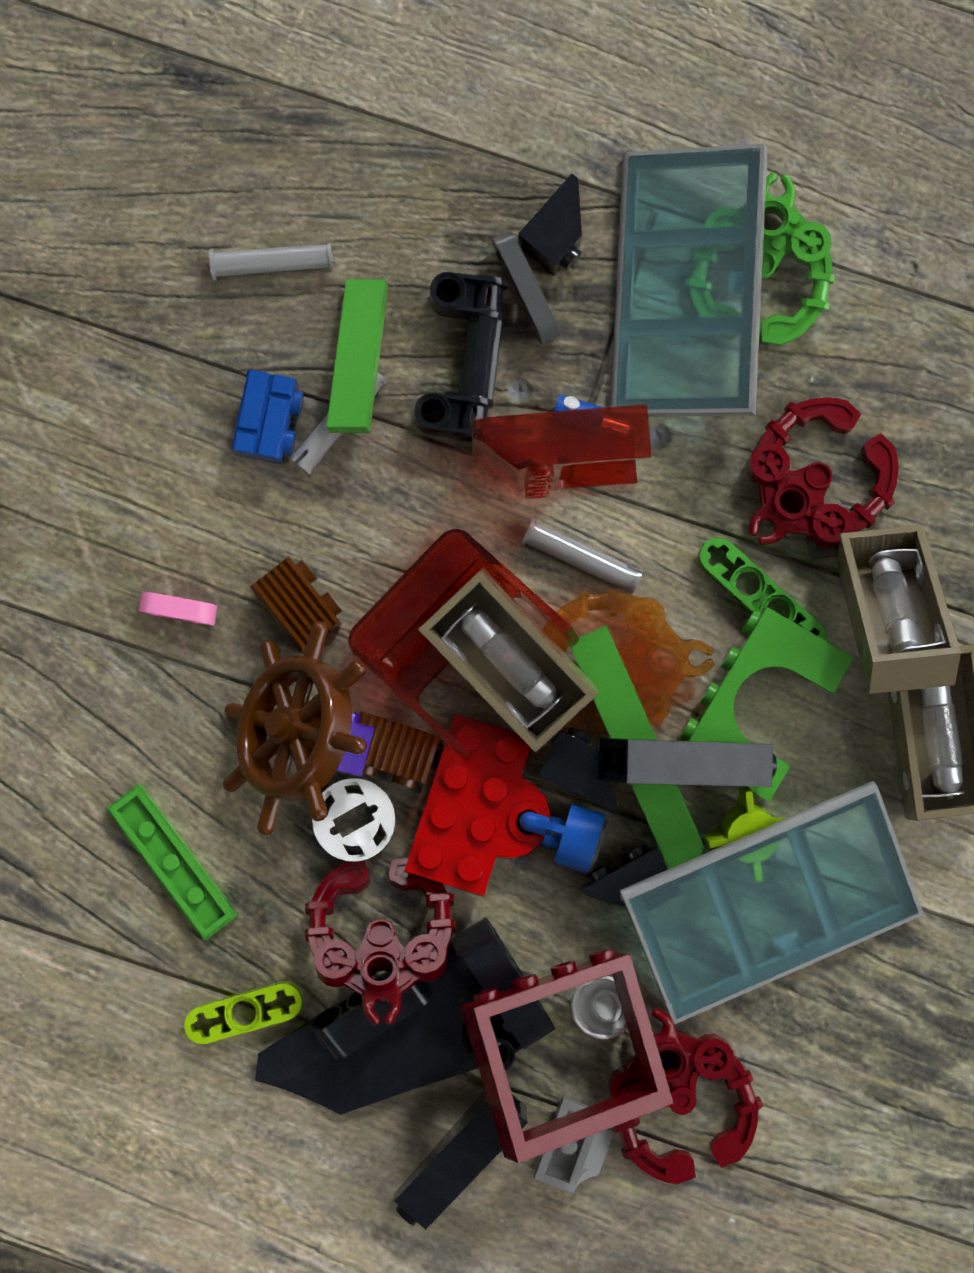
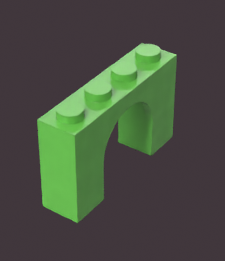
M763 607L760 613L753 610L741 629V632L746 634L739 648L732 646L720 665L726 671L718 684L710 682L699 703L704 705L702 712L697 720L692 717L689 718L679 735V739L682 741L752 743L741 733L734 717V701L737 691L750 675L764 668L783 667L795 672L822 689L834 693L855 657L768 607ZM776 757L777 770L772 778V787L749 786L755 794L769 802L791 766Z

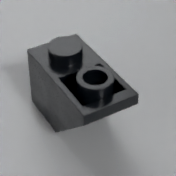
M640 844L622 855L624 862L610 869L608 864H605L588 873L586 878L589 882L583 884L582 888L589 897L625 907L619 890L666 871L668 868L656 847L651 846L646 849L644 844ZM675 884L642 898V902L646 911L681 891L678 885Z

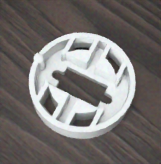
M357 778L344 779L329 786L322 793L324 801L330 794L335 800L328 816L322 821L312 819L314 834L323 849L332 856L345 861L366 860L382 851L390 841L395 827V812L387 794L376 784ZM359 785L364 795L348 794L344 787ZM366 802L368 807L371 805L378 807L377 812L372 814L375 820L342 838L340 833L336 835L330 833V829L336 826L333 820L358 805ZM381 824L386 835L381 843L376 846L373 837L376 835ZM344 845L360 846L364 854L349 855Z

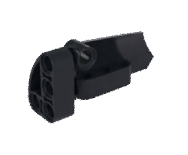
M484 917L451 939L447 953L446 970L438 979L429 982L418 981L402 994L401 1010L392 1024L387 1025L384 1022V1017L390 1010L388 1002L375 1003L374 1011L380 1017L381 1022L378 1025H372L364 1015L362 997L353 992L258 1053L255 1081L292 1092L342 1115L396 1095L478 1069L461 1006L473 1002V996L480 994L482 990L497 988L499 993L513 988L511 981L524 975L487 917ZM384 972L373 980H386L390 977L391 973ZM539 1000L490 1017L496 1041L501 1043L498 1048L505 1071L512 1066L516 1052L522 1048L525 1050L556 1030Z

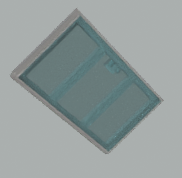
M765 143L623 153L610 416L619 418L756 415L768 152Z
M874 781L619 890L621 900L625 904L669 1016L674 1024L924 915L879 788Z

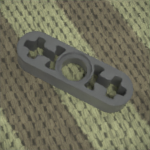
M509 230L492 238V245L539 343L543 344L560 336L556 320L513 232Z

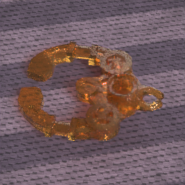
M616 589L608 590V593L588 594V591H580V597L565 604L554 613L543 628L545 633L566 653L569 647L568 642L571 641L570 625L581 617L590 618L589 611L609 610L610 617L618 616L617 613L625 615L627 627L636 637L629 644L617 649L631 680L639 686L636 692L651 725L662 722L668 716L671 706L670 697L684 678L704 675L714 667L712 659H707L700 666L690 663L689 656L691 652L699 650L705 655L711 656L713 654V647L701 640H682L665 621L666 614L664 608L657 600L617 593ZM660 648H668L676 656L675 666L666 672L657 670L652 663L653 653ZM582 709L568 722L571 726L588 732V735L591 737H596L597 733H608L602 718L596 717L595 709L587 711Z

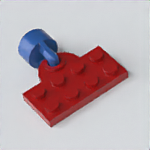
M455 714L404 872L484 897L496 858L514 860L528 856L538 846H544L557 851L553 864L588 874V871H593L608 819H605V814L574 804H571L567 820L551 816L546 797L535 784L522 778L531 747L516 732Z

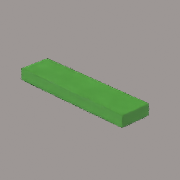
M346 279L326 426L330 433H370L388 294V284L385 279Z
M138 784L106 808L203 941L239 915L142 784Z

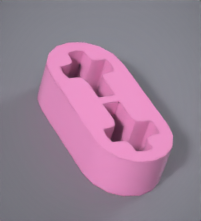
M142 591L138 612L214 626L218 606L201 601Z

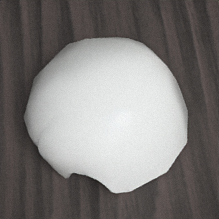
M605 976L576 987L570 1007L573 1021L582 1033L594 1039L606 1040L613 1039L628 1029L613 977Z

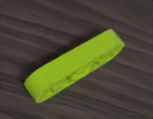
M289 981L274 983L196 1006L186 1016L184 1030L187 1037L197 1044H208L293 1019L303 1007L304 996L301 989L295 983ZM280 990H284L286 996H294L295 1002L289 1006V1012H284L282 1006L273 1007L267 1011L271 1018L264 1019V1006L258 997L259 995H265V1003L276 1000L279 997ZM247 1001L254 1006L256 1016L253 1022L241 1024L235 1020L233 1008L237 1002ZM218 1007H225L224 1018L230 1028L229 1030H224V1022L214 1024L209 1029L208 1035H205L203 1029H195L194 1023L200 1019L199 1013H204L206 1019H212L222 1014Z

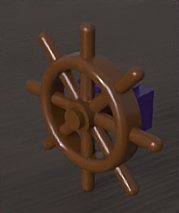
M317 621L312 625L304 656L296 655L280 659L276 644L273 641L266 640L262 642L260 651L266 669L252 685L243 705L230 703L225 707V715L229 719L238 721L236 743L239 766L224 779L223 787L228 792H234L248 781L257 792L265 795L257 829L262 835H270L274 831L282 800L300 801L306 799L311 818L315 821L324 820L328 812L321 789L328 783L336 771L362 776L374 727L358 723L360 715L351 711L348 689L365 674L366 665L360 660H355L339 673L330 664L320 661L328 632L327 625L322 621ZM296 682L294 693L292 696L289 686ZM313 684H315L318 694L309 701ZM276 755V759L272 770L269 760ZM294 760L297 772L288 778L292 761Z

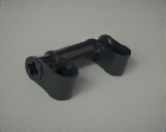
M442 272L432 280L429 299L433 311L443 317L466 319L468 322L458 396L430 392L418 399L415 405L414 418L417 428L422 433L471 443L489 442L486 426L488 410L493 408L494 403L493 398L504 315L501 313L503 291L508 289V281L504 278L491 275L476 276ZM443 287H451L457 291L459 297L455 301L447 303L438 298L437 292ZM487 294H490L489 306L487 307L486 298ZM429 405H435L442 409L444 417L437 423H429L423 419L421 415L422 410ZM472 412H475L474 427H471Z

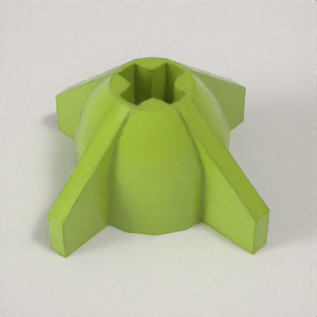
M749 786L740 787L737 805L726 812L721 825L704 836L705 843L709 848L720 847L785 818L772 817L764 807L754 803L753 791ZM779 839L737 857L746 862L749 874L755 882L762 880L760 860L767 858L775 851Z

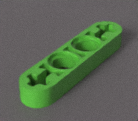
M716 537L702 545L698 553L700 567L750 614L753 610L760 613L762 608L767 607L771 601L779 600L785 603L788 608L787 619L794 622L798 615L802 618V622L798 623L799 626L808 631L813 630L818 637L825 641L828 640L824 627L734 544L725 538ZM709 547L713 550H717L720 547L724 548L726 553L723 558L730 566H733L736 560L742 564L741 567L732 572L728 581L722 577L728 571L726 567L721 563H717L714 566L709 564L708 560L711 557L707 551ZM751 573L758 580V589L753 595H743L738 591L736 579L740 574Z

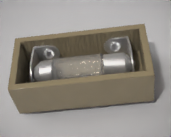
M923 525L840 533L837 569L869 694L955 685L961 651Z
M485 568L481 569L418 629L534 752L539 750L597 696L598 687Z
M974 644L959 646L961 656L955 685L888 692L905 818L908 820L920 821L974 814Z

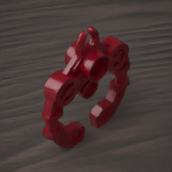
M815 398L797 404L790 402L784 408L785 413L776 421L771 420L766 425V432L746 462L748 476L752 482L758 485L761 507L750 519L748 533L751 536H756L759 523L767 520L772 523L774 530L771 535H764L758 538V543L761 546L774 544L787 533L810 536L813 542L822 547H835L840 542V533L859 532L865 527L869 529L876 522L875 517L883 509L888 510L895 503L892 497L897 485L899 471L896 448L882 433L868 440L861 448L864 462L877 474L875 485L868 491L872 498L864 506L856 503L848 512L847 509L838 504H824V496L833 477L830 467L825 463L815 462L799 470L790 471V457L785 449L782 448V445L785 446L791 439L787 432L795 424L803 428L809 421L821 419L832 431L846 434L854 428L861 413L849 401L839 398ZM781 498L790 499L795 504V514L787 513L782 509L780 505Z
M408 858L392 859L388 873L390 884L402 891L421 890L426 896L427 907L434 909L435 920L427 922L428 934L414 937L406 947L399 942L393 925L385 919L374 920L367 926L363 941L356 951L346 941L333 940V928L326 927V915L334 913L333 904L339 895L358 894L369 887L370 877L365 861L344 862L336 867L318 886L311 902L305 904V912L309 916V928L305 930V939L310 943L318 978L326 986L337 988L346 986L362 997L364 1015L372 1025H378L381 1022L380 1017L374 1011L375 1003L388 1002L390 1004V1010L384 1017V1022L387 1025L392 1024L400 1013L403 993L418 981L429 982L438 979L445 972L448 961L447 953L451 944L452 933L455 932V920L451 919L454 895L447 893L443 884L405 873L404 869ZM380 971L391 973L390 977L383 981L372 979V976Z
M659 1008L653 1009L652 1016L661 1021L663 1025L662 1031L654 1034L659 1054L664 1050L676 1052L675 1058L670 1063L663 1065L674 1103L669 1105L670 1109L679 1115H686L693 1111L696 1106V1082L700 1075L710 1080L725 1077L724 1082L727 1089H735L740 1101L733 1106L737 1114L734 1127L716 1134L709 1143L710 1151L721 1168L740 1161L753 1142L758 1125V1112L763 1107L760 1097L755 1096L751 1082L753 1077L751 1072L745 1070L724 1037L712 1033L696 1038L679 1033L668 1014ZM636 1055L629 1065H622L613 1071L608 1081L611 1098L644 1086ZM639 1118L613 1127L614 1132L619 1133L623 1147L621 1151L624 1159H631L641 1170L655 1179L677 1185L696 1178L694 1159L688 1151L674 1149L658 1155L650 1149L646 1139H638L634 1127L640 1124Z

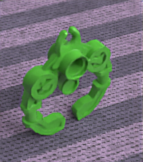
M771 172L766 177L765 215L775 214L779 216L782 225L776 230L764 228L762 280L770 278L775 273L782 259L791 253L796 262L810 266L806 280L813 282L811 298H803L802 308L794 317L775 314L765 318L761 324V343L783 346L801 337L815 323L822 312H828L830 303L826 301L829 286L834 283L835 275L832 274L830 254L832 246L831 234L825 226L817 222H808L793 206L795 187L789 175L784 174L780 180L785 188V193L777 198L771 196L769 187L778 179V175ZM747 205L736 211L730 208L717 210L710 215L706 223V229L746 227ZM739 246L696 248L695 252L691 253L690 261L693 262L690 279H686L685 288L691 291L693 303L700 318L742 317L733 307L715 304L711 296L713 283L706 282L709 265H717V253L732 252ZM737 335L721 336V337H727V338H733V339H735Z

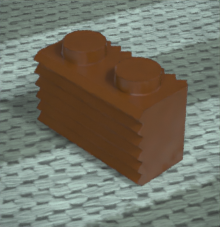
M287 557L256 583L252 584L250 588L299 651L304 654L312 625L317 621L324 622L328 627L327 635H329L342 624L337 618V615L342 610L328 592L320 596L311 585L317 578L303 560L295 564L290 557Z
M361 711L358 723L374 727L363 773L375 777L378 769L392 773L394 775L391 782L415 789L417 782L426 784L440 736Z

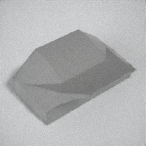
M562 1096L552 1120L589 1106ZM607 1129L539 1155L534 1179L574 1194L580 1182L599 1175L614 1133Z

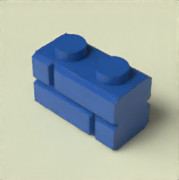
M256 370L247 371L231 447L235 455L276 464L284 463L285 454L292 455L296 441V431L290 430L293 415L300 416L304 402V392L298 391L299 384L296 379Z

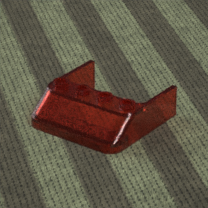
M647 404L486 417L471 422L473 462L516 491L525 492L526 499L546 498L550 496L549 491L637 484L635 459L652 457Z
M451 529L444 532L354 625L349 633L348 643L351 651L466 760L471 753L420 705L419 698L422 691L450 662L418 629L481 569L485 568L512 598H521L573 645L580 639L568 622L464 530Z

